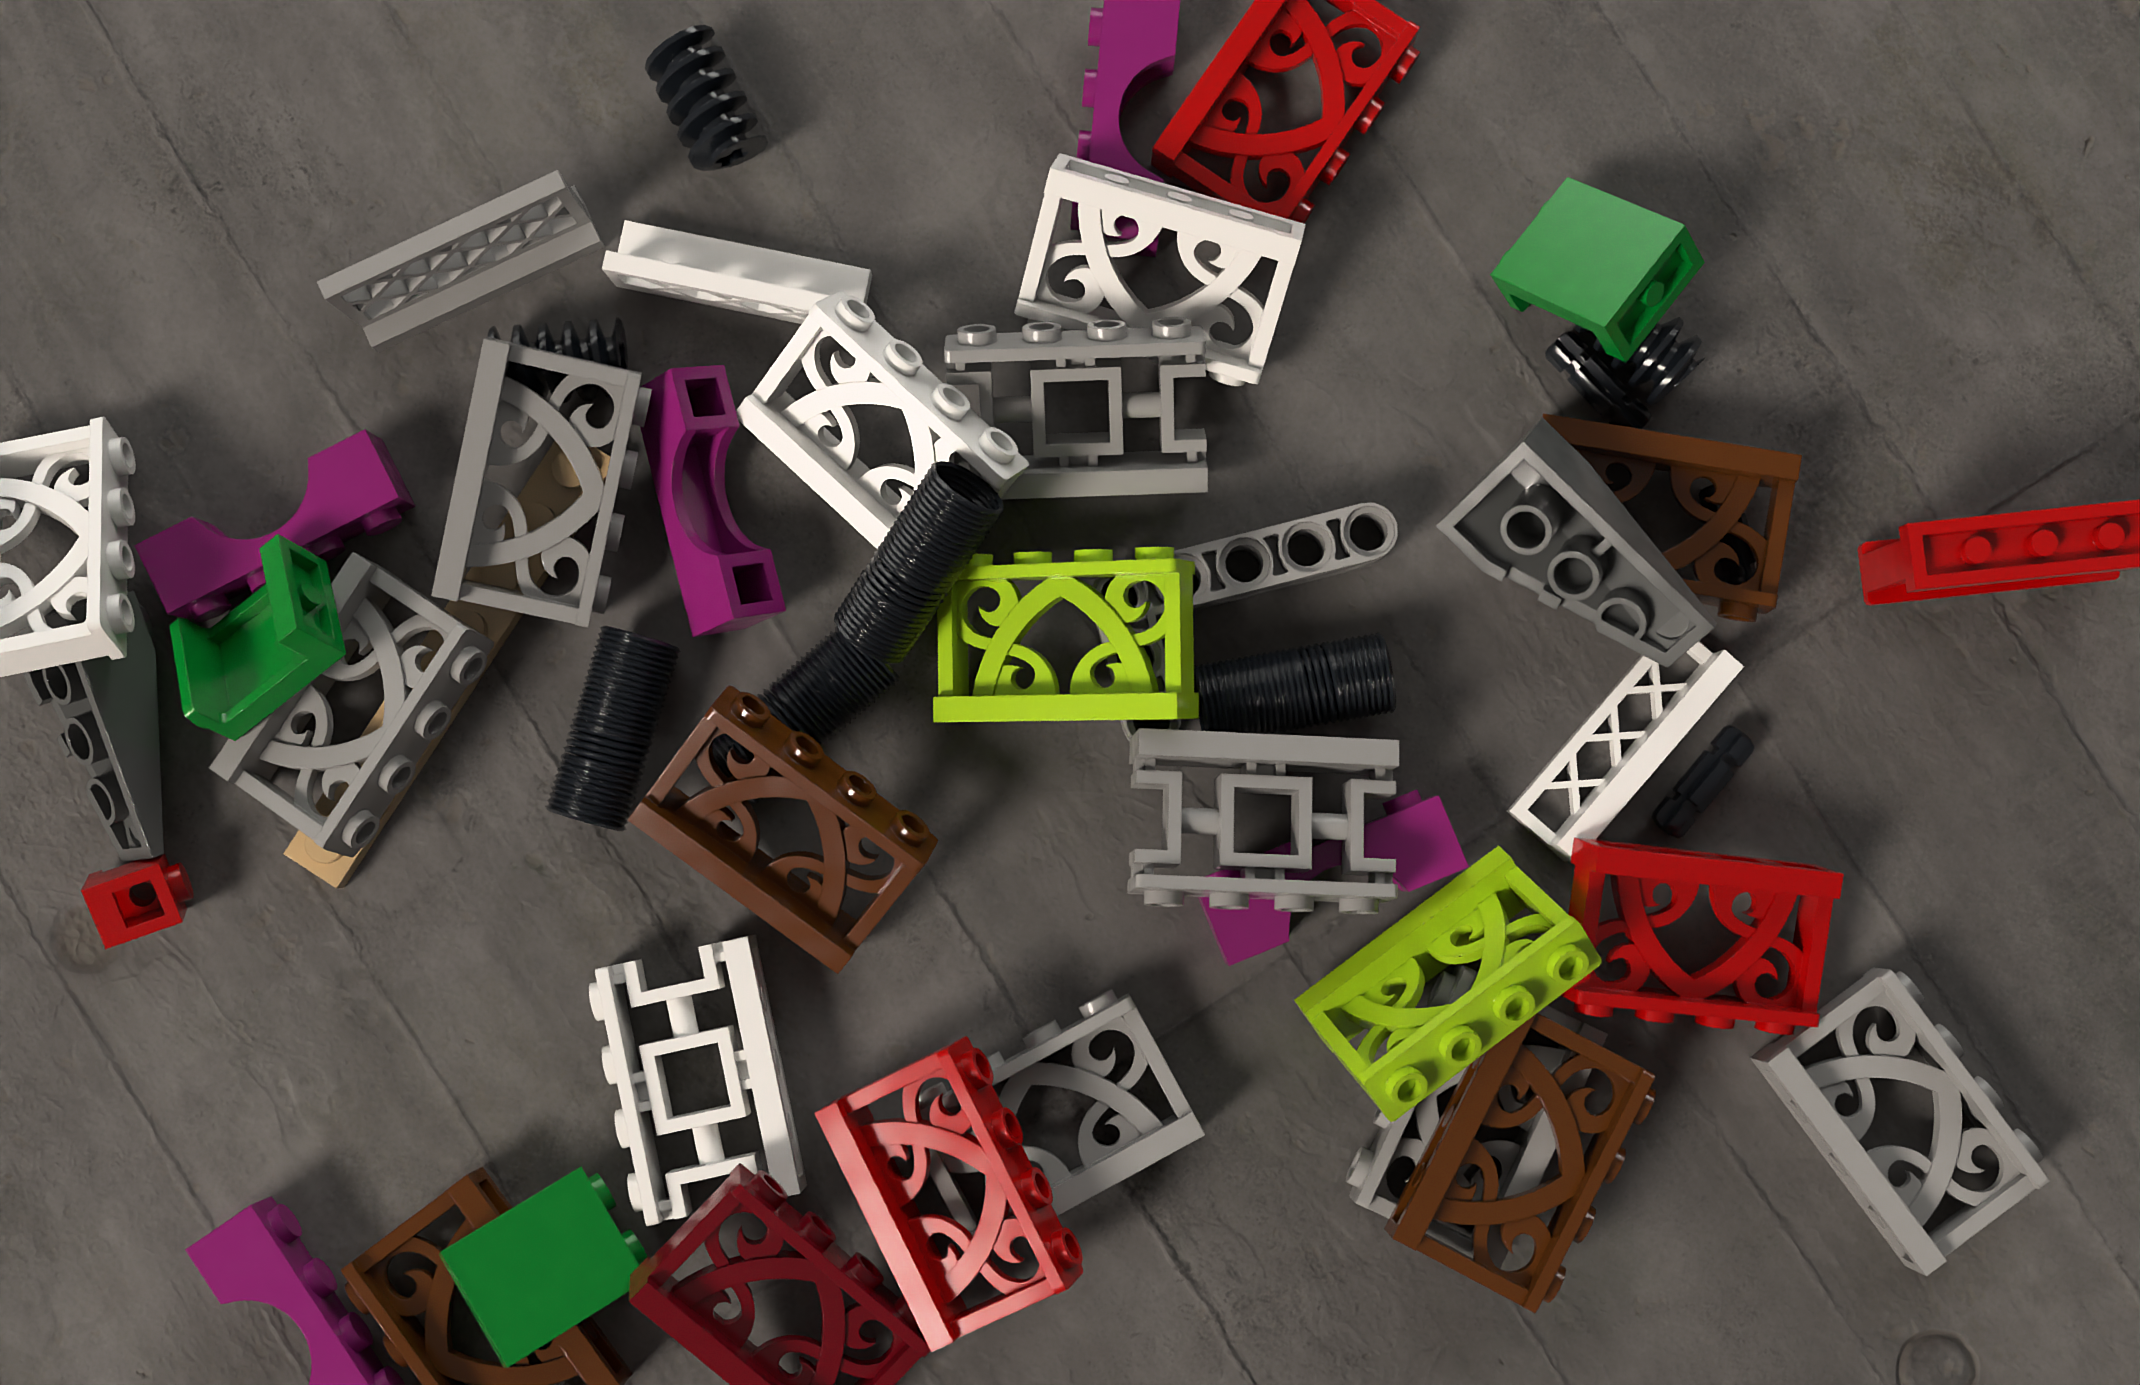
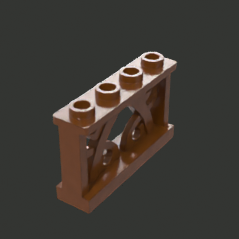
M1543 413L1541 418L1543 417L1590 463L1607 486L1614 484L1606 476V469L1610 465L1619 464L1627 469L1630 475L1629 485L1613 492L1621 503H1625L1638 495L1650 481L1654 470L1669 472V483L1676 502L1685 513L1695 520L1704 523V525L1691 537L1662 554L1675 571L1693 562V571L1697 581L1683 579V581L1702 604L1718 607V617L1742 622H1756L1757 614H1767L1776 608L1795 482L1799 478L1802 455ZM1705 478L1713 483L1715 488L1714 494L1703 500L1714 505H1721L1716 512L1701 506L1692 498L1690 486L1693 481ZM1758 486L1771 488L1764 537L1749 526L1738 522ZM1727 533L1746 542L1756 558L1754 575L1747 582L1740 585L1727 584L1719 580L1714 573V566L1718 560L1726 559L1734 563L1736 567L1739 566V560L1735 551L1729 545L1719 542Z
M730 685L726 687L711 705L649 792L628 818V821L837 974L852 958L857 948L914 877L926 865L938 843V839L930 833L928 826L920 817L910 811L896 808L877 793L874 785L866 777L855 771L845 770L826 756L822 747L812 737L803 732L791 730L772 716L769 708L761 699L751 693L740 692ZM721 734L729 735L754 754L753 759H742L736 754L732 746L727 755L728 768L733 775L729 778L719 769L713 756V741ZM695 759L701 773L710 783V786L689 797L676 788L675 784ZM768 797L807 800L819 829L823 856L807 851L788 852L774 859L758 848L760 825L753 807L747 800ZM729 805L739 817L744 831L742 835L723 822V820L732 822L735 819L733 812L726 806ZM867 837L894 857V867L889 872L881 875H866L850 869V862L857 865H866L874 862L879 854L869 853L863 848L861 841L863 838ZM793 868H806L823 874V878L809 871L806 876L810 881V885H808L793 874L791 870ZM847 886L863 892L877 893L857 919H854L841 909Z
M1539 1013L1535 1014L1466 1067L1384 1228L1392 1239L1425 1254L1521 1305L1523 1308L1536 1313L1542 1301L1550 1303L1560 1290L1566 1274V1267L1562 1266L1561 1263L1572 1241L1579 1244L1588 1234L1596 1215V1208L1591 1206L1602 1182L1610 1184L1619 1173L1626 1156V1149L1621 1147L1632 1123L1640 1125L1650 1112L1656 1097V1091L1650 1087L1656 1075ZM1529 1029H1532L1577 1054L1564 1061L1550 1074L1542 1062L1522 1042ZM1596 1068L1604 1072L1610 1079L1613 1089L1612 1100L1608 1107L1599 1114H1590L1584 1106L1586 1096L1596 1089L1580 1087L1571 1091L1566 1098L1560 1089L1562 1084L1571 1075L1580 1070ZM1508 1084L1513 1085L1517 1089L1518 1100L1525 1095L1529 1086L1535 1093L1523 1106L1510 1112L1502 1110L1497 1102L1498 1091L1501 1087ZM1543 1108L1551 1125L1556 1143L1559 1174L1530 1190L1497 1198L1499 1182L1495 1163L1486 1148L1474 1139L1480 1125L1483 1124L1497 1128L1517 1126L1533 1118ZM1579 1131L1594 1133L1584 1155ZM1465 1164H1476L1482 1170L1483 1191L1481 1200H1472L1477 1183L1474 1182L1469 1187H1462L1457 1183V1172ZM1557 1206L1548 1226L1536 1216ZM1432 1219L1455 1224L1474 1225L1472 1235L1473 1258L1426 1234ZM1502 1224L1500 1229L1501 1240L1506 1249L1512 1254V1243L1517 1235L1527 1234L1533 1238L1534 1252L1527 1265L1513 1271H1505L1494 1265L1487 1248L1490 1225Z
M483 1166L464 1176L443 1194L341 1269L342 1274L348 1281L345 1283V1290L351 1302L363 1314H372L385 1332L383 1343L389 1355L401 1367L406 1368L409 1366L422 1385H464V1383L471 1385H550L577 1375L581 1376L586 1385H624L633 1375L591 1316L554 1338L550 1346L540 1347L535 1350L540 1360L532 1362L529 1354L509 1368H504L501 1362L482 1360L453 1349L451 1323L457 1286L438 1255L443 1249L434 1242L417 1234L457 1205L466 1217V1220L450 1240L447 1246L449 1247L512 1208ZM403 1252L422 1254L438 1266L435 1275L419 1268L410 1269L403 1273L412 1277L416 1282V1292L411 1297L401 1296L388 1279L390 1262L397 1254ZM426 1311L424 1329L415 1315Z

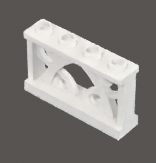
M1059 153L1049 170L1044 190L1045 195L1014 313L1028 318V324L1035 322L1058 323L1061 325V331H1064V329L1087 330V324L1097 320H1120L1126 323V328H1152V321L1169 317L1186 318L1192 321L1191 326L1203 327L1206 339V370L1209 371V376L1212 379L1231 386H1243L1245 382L1259 384L1306 224ZM1063 199L1077 202L1081 240H1066L1052 244ZM1119 216L1129 217L1137 222L1139 232L1136 237L1126 241H1107L1106 234L1110 236L1122 235V232L1117 229L1115 224L1116 218ZM1163 227L1177 231L1178 250L1184 265L1194 277L1205 285L1177 301L1148 309L1128 287L1113 257H1124L1143 250L1154 241ZM1208 240L1220 245L1221 253L1217 257L1209 258L1208 260L1211 264L1223 268L1219 273L1208 268L1197 257L1195 248L1201 241ZM1086 255L1089 265H1080L1073 268L1064 280L1077 279L1082 282L1085 287L1083 297L1074 299L1057 294L1052 290L1048 281V269L1055 261L1062 257ZM1261 256L1278 261L1265 306L1252 293L1240 286L1256 266ZM1104 296L1114 310L1099 306ZM1227 297L1241 304L1249 313L1253 323L1251 336L1238 345L1215 340L1210 334V328L1216 322H1224L1234 331V316L1228 307L1221 304ZM1148 356L1151 361L1159 364L1158 356Z
M841 291L815 302L808 312V317L755 391L747 396L736 410L738 420L877 549L880 543L884 541V537L887 536V532L890 531V527L894 525L897 516L904 510V506L907 505L911 495L914 494L912 489L903 485L899 488L902 494V498H900L886 485L888 479L900 480L913 486L914 490H916L917 485L921 484L924 474H927V470L931 468L932 463L937 461L954 463L953 455L956 451L981 474V478L1002 498L1014 481L1029 466L1028 461L1018 453L1017 445L1009 435L1000 429L990 427L970 408V403L966 396L954 386L942 383L922 364L921 356L912 346L892 337L875 321L873 311L863 301ZM827 336H832L856 358L855 364L849 366L842 361L839 350L833 353L830 365L832 374L837 381L834 384L826 376L820 362V345ZM804 367L807 377L816 391L796 401L785 390L801 368ZM879 404L902 409L912 439L915 469L903 464L890 463L870 470L857 458L860 446L859 429L848 405ZM827 410L832 411L841 427L843 435L841 442L824 427L825 425L831 427L838 425L834 417Z
M105 417L90 419V425L0 443V587L6 584H15L19 587L22 595L16 599L9 590L8 594L0 599V677L109 656L111 660L127 656V633L132 632L135 626L133 609L127 597V579L133 578L135 574L134 558L128 545V526H132L135 523V509L128 492V475L135 473L136 464L129 441L126 437H118ZM89 463V481L87 483L74 485V481L80 474L76 468H72L64 472L57 479L54 489L49 488L54 475L60 469ZM34 474L32 482L12 479ZM42 513L69 527L79 538L64 559L35 586L21 569L14 565L1 563V554L13 549L25 540L35 528ZM13 516L16 522L10 528L2 530L3 517ZM87 599L86 620L83 623L54 629L47 626L44 616L53 609L64 619L76 620L71 614L72 606L79 600ZM28 626H31L34 633L9 637Z

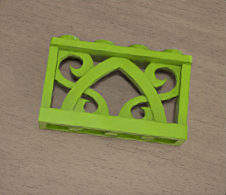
M1174 547L1135 548V560L1113 561V550H1074V562L1052 563V552L1013 553L1014 564L993 565V555L974 554L973 558L969 560V564L966 565V569L959 575L956 584L952 586V590L948 592V596L944 598V602L940 604V608L937 609L938 697H933V722L1199 719V693H1194L1193 575H1195V561L1174 558ZM1114 578L1109 584L1105 596L1081 579ZM1044 580L1023 598L1018 587L1013 582ZM1149 581L1156 585L1164 596V612L1152 628L1136 634L1129 623L1142 619L1148 612L1151 601H1146L1139 607H1133L1128 600V592L1134 584ZM982 587L993 588L1000 596V604L995 611L990 612L984 607L978 606L982 618L987 623L999 626L992 638L980 634L968 620V600L975 591ZM1063 599L1073 603L1086 613L1109 640V642L1100 644L1090 650L1080 660L1071 679L1070 694H1060L1058 678L1048 660L1033 648L1020 644L1038 619ZM1165 638L1166 693L1159 692L1152 664L1144 646L1158 642ZM968 644L986 650L976 676L972 696H969ZM1118 654L1122 663L1116 662L1106 665L1114 672L1115 679L1113 684L1106 688L1100 686L1094 675L1096 666L1102 660ZM1013 656L1026 661L1034 669L1035 679L1031 686L1026 689H1022L1016 684V674L1023 667L1009 665Z
M1498 845L1311 986L1294 1001L1326 1046L1336 1055L1388 1121L1393 1122L1599 967L1602 959L1582 925L1573 916H1569L1521 871L1513 859ZM1524 908H1527L1533 914L1512 923L1509 922L1512 917ZM1544 933L1535 941L1520 939L1529 934ZM1482 958L1472 988L1455 1002L1436 1007L1415 1008L1421 999L1425 983L1450 964L1470 963ZM1364 1029H1368L1369 1032L1365 1035L1357 1050H1355L1348 1041ZM1390 1035L1386 1045L1387 1053L1374 1062L1378 1048Z

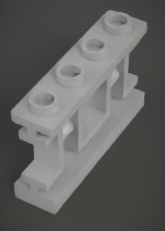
M1169 317L1152 321V328H1126V323L1120 320H1097L1088 323L1087 330L1061 331V325L1054 322L1029 323L1022 327V332L996 333L995 326L973 324L959 327L956 335L946 336L944 346L946 384L979 385L980 418L990 427L995 428V423L1032 422L1033 455L1023 456L1028 461L1029 466L1014 481L1001 499L1208 492L1207 439L1204 428L1174 429L1173 378L1206 377V339L1203 327L1191 326V321L1186 318ZM1158 356L1159 391L1122 393L1120 357ZM1030 361L1031 396L993 397L992 362ZM1108 380L1109 432L1046 434L1044 382ZM1160 417L1161 451L1123 452V419ZM955 451L953 455L954 463L968 469L981 478V474Z
M1139 728L1130 738L1129 764H1133L1131 788L1163 790L1162 850L1134 849L1129 853L1131 878L1128 880L1127 894L1144 895L1145 906L1181 907L1184 906V896L1209 897V908L1248 909L1249 899L1274 900V910L1310 912L1314 911V901L1339 902V913L1377 914L1379 913L1380 903H1386L1398 898V884H1393V873H1396V859L1364 858V798L1388 799L1396 794V781H1393V769L1399 766V740ZM1156 766L1241 769V774L1221 773L1215 778L1214 808L1182 807V771L1156 770ZM1286 771L1369 775V780L1350 779L1342 784V814L1312 813V777L1286 776ZM1234 793L1291 795V855L1234 853ZM1181 833L1214 835L1213 870L1240 871V878L1154 875V867L1175 868L1181 864ZM1312 839L1342 840V875L1368 876V883L1285 880V873H1305L1312 869Z

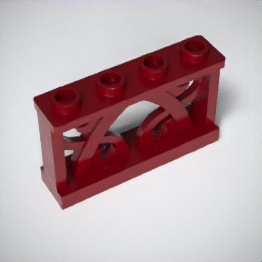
M741 1163L730 1172V1176L653 1257L650 1258L648 1256L630 1275L629 1302L729 1385H834L839 1370L849 1375L860 1377L854 1385H895L921 1357L925 1358L931 1352L903 1294L897 1297L882 1284L884 1281L883 1275L867 1257L858 1252L850 1257L834 1243L836 1240L834 1232L819 1216L810 1211L802 1216L785 1201L788 1198L786 1191L771 1175L763 1170H759L754 1175ZM747 1212L755 1214L767 1227L765 1235L760 1239L751 1240L744 1235L741 1225L737 1234V1248L740 1255L729 1258L719 1241L721 1225L729 1216L736 1213ZM783 1241L788 1242L797 1251L781 1250ZM704 1242L714 1264L694 1272L681 1281L676 1280L672 1274ZM766 1279H796L815 1282L822 1309L820 1342L807 1336L784 1335L772 1338L758 1347L748 1340L755 1321L754 1298L748 1282ZM731 1287L740 1301L741 1311L732 1319H723L714 1311V1308L722 1302L731 1304V1299L725 1289ZM841 1288L857 1301L846 1309L844 1308ZM868 1320L882 1322L893 1333L891 1347L881 1357L859 1360L843 1354L844 1344L854 1349H866L876 1343L875 1338H868L860 1333V1327ZM790 1352L803 1353L816 1358L813 1365L806 1358L799 1356V1361L802 1364L801 1368L791 1374L779 1365V1361L783 1355Z

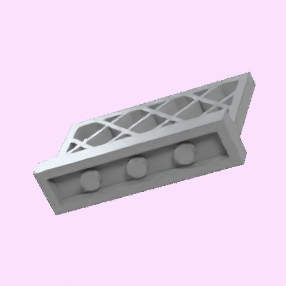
M556 170L317 281V284L324 299L361 326L371 347L379 353L604 248L605 245L580 192L575 185L570 187L560 172Z

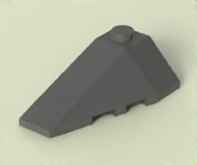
M1543 417L1489 469L1436 525L1482 572L1500 581H1503L1506 577L1539 594L1538 601L1555 610L1559 606L1564 607L1594 623L1599 633L1667 668L1712 631L1717 624L1715 619L1590 463Z
M134 591L127 592V597L134 613L135 626L132 632L127 633V656L125 658L111 660L109 656L23 673L38 706L51 702L65 733L60 734L57 741L66 758L73 755L80 764L86 767L91 777L86 786L87 797L122 861L151 859L164 854L156 651L151 639V619L146 609L138 603ZM87 603L71 608V614L76 620L64 619L57 612L44 616L47 626L54 629L83 623L86 620ZM28 626L10 637L34 633L31 626Z

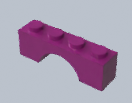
M1104 0L1103 8L1091 7L1088 46L1100 48L1098 69L1085 68L1082 107L1094 108L1092 131L1079 130L1077 158L1164 183V179L1143 168L1131 156L1121 137L1119 122L1126 105L1140 89L1153 81L1173 75L1180 0ZM1072 201L1070 230L1080 231L1078 203ZM1119 216L1116 218L1115 224L1117 229L1122 232V235L1110 236L1106 234V238L1110 242L1132 239L1138 235V224L1132 218ZM1159 234L1146 248L1132 255L1156 257Z
M711 365L670 368L641 386L652 389L645 424L644 427L640 426L692 637L746 629L785 612L786 607L771 549L754 544L742 533L733 518L728 504L725 489V460L730 442L740 425L725 366Z
M364 429L307 458L308 484L303 501L293 517L282 527L270 534L253 539H231L215 525L191 516L134 545L167 614L189 620L194 619L197 623L204 622L227 612L231 608L229 600L249 590L254 594L266 584L259 548L277 534L323 560L329 561L345 551L344 542L364 532L367 536H375L402 522L400 514L416 505L384 441Z
M1415 789L1382 803L1386 815L1364 824V858L1396 859V873H1393V884H1398L1400 891H1413L1469 867L1439 795L1422 800L1418 789ZM1326 839L1312 845V869L1305 873H1285V880L1310 881L1321 872L1342 865V840ZM1291 841L1269 849L1264 854L1291 855ZM1218 870L1205 877L1240 878V871ZM1198 897L1224 962L1228 966L1289 942L1291 912L1274 910V900L1249 899L1248 909L1226 910L1209 908V897Z
M272 1196L251 1204L185 1249L220 1304L236 1301L263 1302L280 1309L298 1325L305 1336L311 1356L309 1385H405L400 1375L392 1367H384L370 1347L373 1343V1338L363 1319L355 1312L348 1313L334 1292L337 1290V1282L330 1268L317 1257L313 1259L299 1237L302 1235V1229L296 1216L284 1204L280 1203L277 1205Z

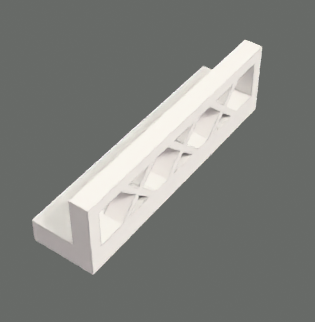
M627 220L624 221L618 253L606 250L602 270L616 287L802 324L808 317V312L815 302L840 291L849 296L856 297L867 304L873 276L870 269Z
M1697 642L1686 653L1700 665L1684 683L1661 685L1659 663L1641 655L1511 805L1507 812L1563 861H1571L1574 837L1596 840L1743 669L1744 666L1725 649L1712 653L1701 642ZM1648 671L1649 686H1635ZM1661 692H1676L1662 708ZM1650 693L1652 721L1643 731L1619 732L1617 705L1626 695ZM1607 718L1609 733L1593 734ZM1635 739L1621 756L1620 740ZM1609 741L1610 770L1602 779L1578 780L1576 753L1586 742ZM1567 766L1568 781L1552 782L1561 770ZM1595 786L1580 803L1579 787ZM1568 788L1570 816L1554 833L1528 809L1544 790Z

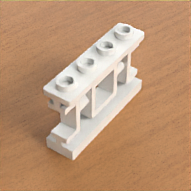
M756 934L698 947L705 977L703 979L648 990L642 959L595 969L597 982L589 984V998L594 1017L597 1021L605 1020L609 1045L602 1047V1063L605 1076L610 1085L617 1083L622 1109L615 1110L616 1133L621 1147H630L635 1173L628 1174L627 1178L629 1197L633 1210L635 1212L643 1211L646 1226L659 1224L663 1220L687 1217L693 1211L687 1186L689 1182L730 1174L739 1163L743 1164L754 1175L759 1170H763L759 1151L725 1158L718 1127L719 1122L746 1117L751 1113L747 1089L752 1088L769 1175L783 1187L788 1196L800 1194L807 1186ZM722 961H726L744 1049L738 1050L733 1025L700 1032L698 1029L692 995L725 987L721 967ZM625 982L631 1008L666 1000L673 1032L672 1038L649 1042L639 1046L644 1069L640 1071L623 987ZM718 1042L730 1104L673 1116L661 1055ZM649 1110H652L657 1136L692 1128L699 1164L672 1169L665 1174L669 1193L667 1198Z

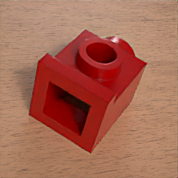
M165 853L151 859L136 860L104 872L100 870L91 873L81 889L105 949L182 923L187 911L184 901L194 898L192 885L181 862L170 866ZM143 882L150 883L155 889L156 896L149 900L139 899L134 895L132 886Z

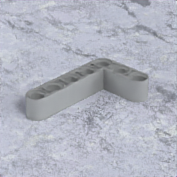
M1360 503L1175 550L1174 558L1195 561V575L1199 585L1198 590L1193 595V611L1369 567L1379 562L1394 547L1398 537V527L1393 514L1384 506L1376 503ZM1357 520H1367L1375 524L1381 533L1379 548L1365 551L1353 544L1350 538L1351 523ZM1305 535L1317 542L1320 548L1319 562L1313 566L1305 567L1296 564L1288 554L1287 545L1291 538ZM1236 551L1251 553L1259 563L1260 572L1258 577L1250 582L1234 580L1228 574L1225 560L1229 554ZM1096 578L1093 588L1102 594V591L1114 578ZM1149 581L1139 582L1132 586L1138 600L1135 607L1143 605L1146 601H1151L1146 615L1137 622L1129 623L1136 634L1152 628L1164 612V596L1159 588ZM1096 624L1100 643L1109 642L1107 636ZM1161 639L1146 647L1153 656L1152 667L1159 692L1166 693L1165 651ZM1117 654L1106 658V665L1116 663ZM1107 667L1110 682L1112 685L1115 679V675L1113 670L1110 667ZM1169 719L1168 729L1179 730L1181 719ZM1120 720L1125 736L1130 741V738L1136 732L1133 720Z

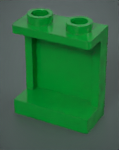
M1567 177L1553 196L1543 204L1538 215L1512 248L1506 251L1490 276L1512 308L1524 312L1530 304H1533L1592 331L1606 354L1627 362L1705 262L1685 224Z
M279 534L259 548L266 580L265 585L211 628H203L183 617L177 618L169 625L180 689L181 706L185 717L196 726L204 729L208 728L233 741L238 740L346 655L327 562Z
M582 1167L577 1168L438 1254L504 1368H509L629 1292L631 1273L648 1257L631 1229L621 1234L608 1211L616 1207V1203L598 1173L588 1178Z

